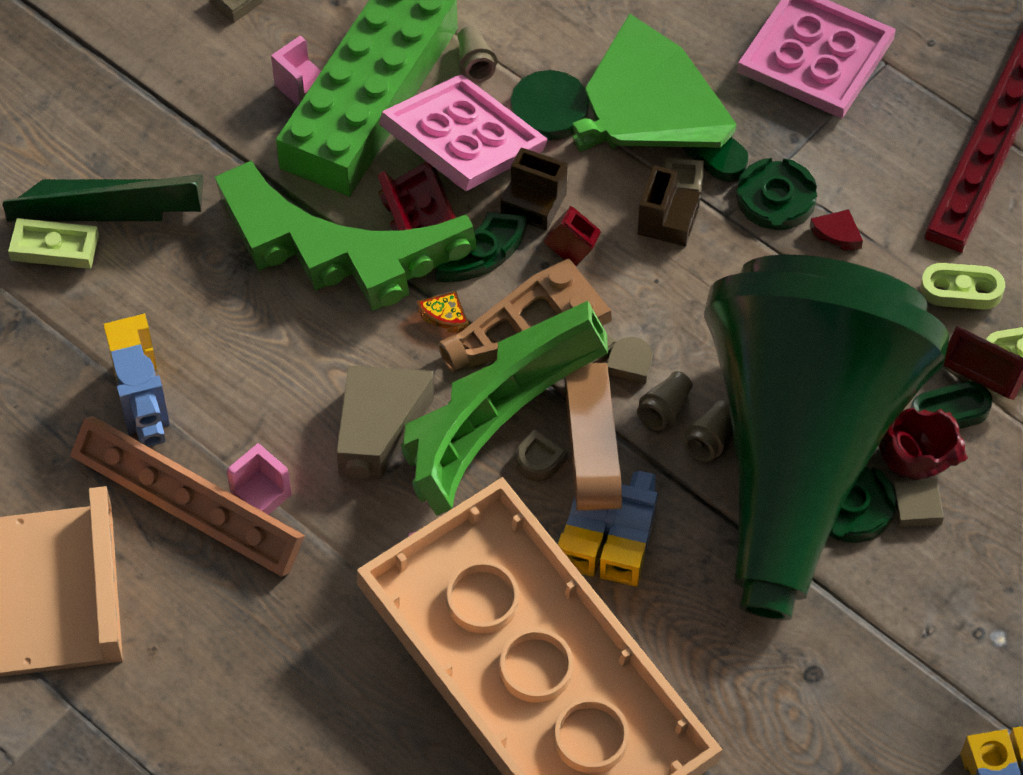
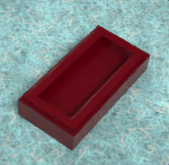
M956 326L948 342L943 366L1008 399L1015 400L1023 383V357L962 327Z

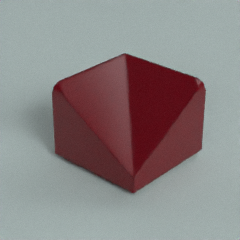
M570 206L552 225L543 243L562 259L566 260L569 258L577 266L593 250L601 231L578 210Z

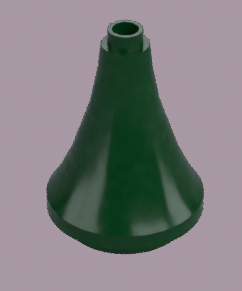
M783 254L752 259L743 265L741 273L723 277L715 281L709 289L704 319L714 340L727 390L739 475V540L734 583L743 588L739 608L749 614L774 620L792 619L795 600L807 597L819 558L843 502L889 427L921 387L944 365L949 342V333L946 327L936 317L927 312V301L920 292L891 275L862 265L831 258Z

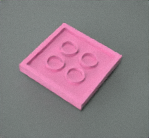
M781 0L738 62L737 73L843 119L893 42L896 29L829 0Z
M462 74L382 111L379 121L380 126L464 191H468L510 169L521 147L541 153L544 151L547 142L546 137Z

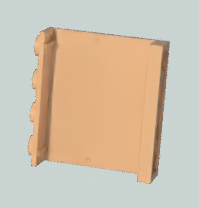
M107 486L89 488L90 506L0 517V677L123 662L113 515Z

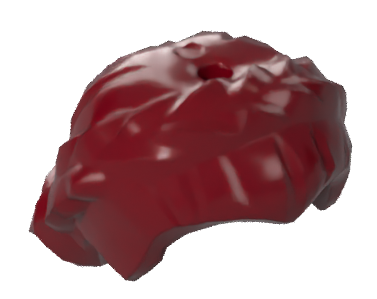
M915 408L902 411L878 445L882 458L887 463L889 469L901 477H907L914 481L936 476L950 466H957L968 459L965 441L960 437L959 425L956 419L952 416L951 412H944L942 409H938L936 412L927 410L917 412Z

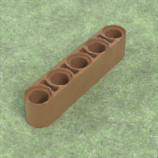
M589 363L564 377L576 510L622 509L621 473L607 363Z

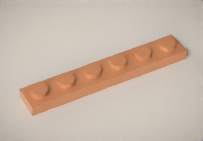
M94 416L84 418L71 451V457L282 577L290 573L305 535Z

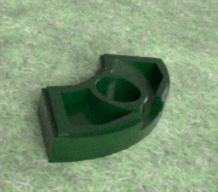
M487 212L483 223L474 231L477 249L460 260H452L438 265L435 272L436 282L469 280L499 267L512 256L520 245L527 228V216Z

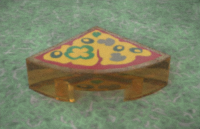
M456 291L417 301V311L428 324L432 323L438 327L445 328L450 333H460L469 326Z

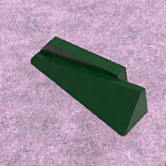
M203 174L165 179H42L18 198L3 200L2 205L7 222L16 221L17 218L40 221H162L163 212H201Z

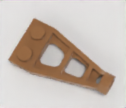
M568 258L530 277L459 334L452 335L438 342V349L447 368L451 372H455L465 366L473 367L497 360L498 342L492 343L485 333L506 320L517 333L530 328L520 314L526 307L538 299H545L557 315L588 301L602 326L612 321L611 309Z

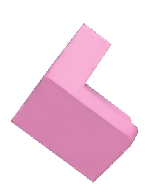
M301 36L271 55L274 85L297 106L321 73V70L308 59L307 41Z
M259 443L227 469L230 493L268 515L292 495L287 467Z

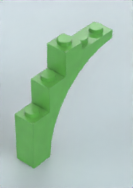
M252 161L215 176L221 200L258 271L269 266L279 265L287 258L296 255L315 291L325 286L336 285L345 277L353 274L372 311L383 306L394 305L403 297L410 295L407 280L414 277H422L438 267V265L452 260H460L477 249L474 227L467 214L433 226L401 231H370L334 224L312 216L291 204L265 181Z
M588 301L498 342L497 360L494 361V364L453 382L451 401L448 402V405L405 424L404 442L401 443V449L408 464L416 466V476L412 481L414 491L423 504L429 503L436 516L452 509L456 489L465 470L481 447L509 418L551 385L577 369L608 354L607 333Z

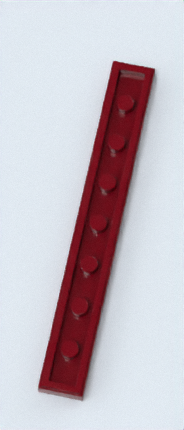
M1023 30L925 233V240L963 253L1023 125Z

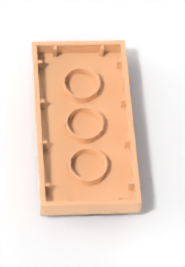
M503 477L357 569L358 587L502 775H702L719 762L723 749Z

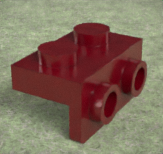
M424 162L395 180L386 171L377 175L382 189L378 191L379 197L383 205L389 212H392L394 220L390 222L393 231L433 226L456 218L438 172L431 164Z

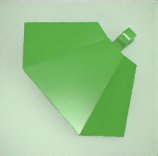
M629 13L585 88V94L594 114V121L586 118L573 122V130L577 134L573 136V142L579 152L590 149L605 141L608 142L611 148L618 146L721 148L734 135L737 124L683 48Z

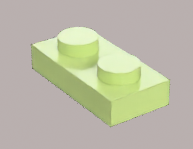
M17 218L8 249L10 261L91 269L99 239L97 226Z

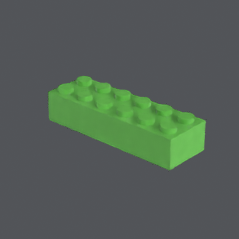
M369 0L276 138L279 169L350 197L391 134L379 125L382 111L416 95L457 31V0Z

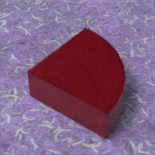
M849 209L811 218L810 229L821 241L825 239L830 243L841 246L843 250L862 249L863 239Z

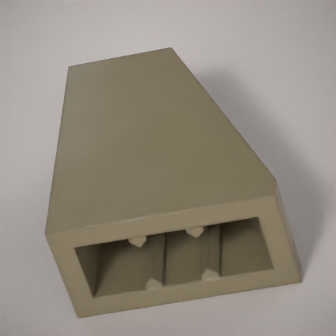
M348 365L337 446L339 475H348L354 479L382 478L401 450V443L404 442L405 424L424 416L433 402V371Z

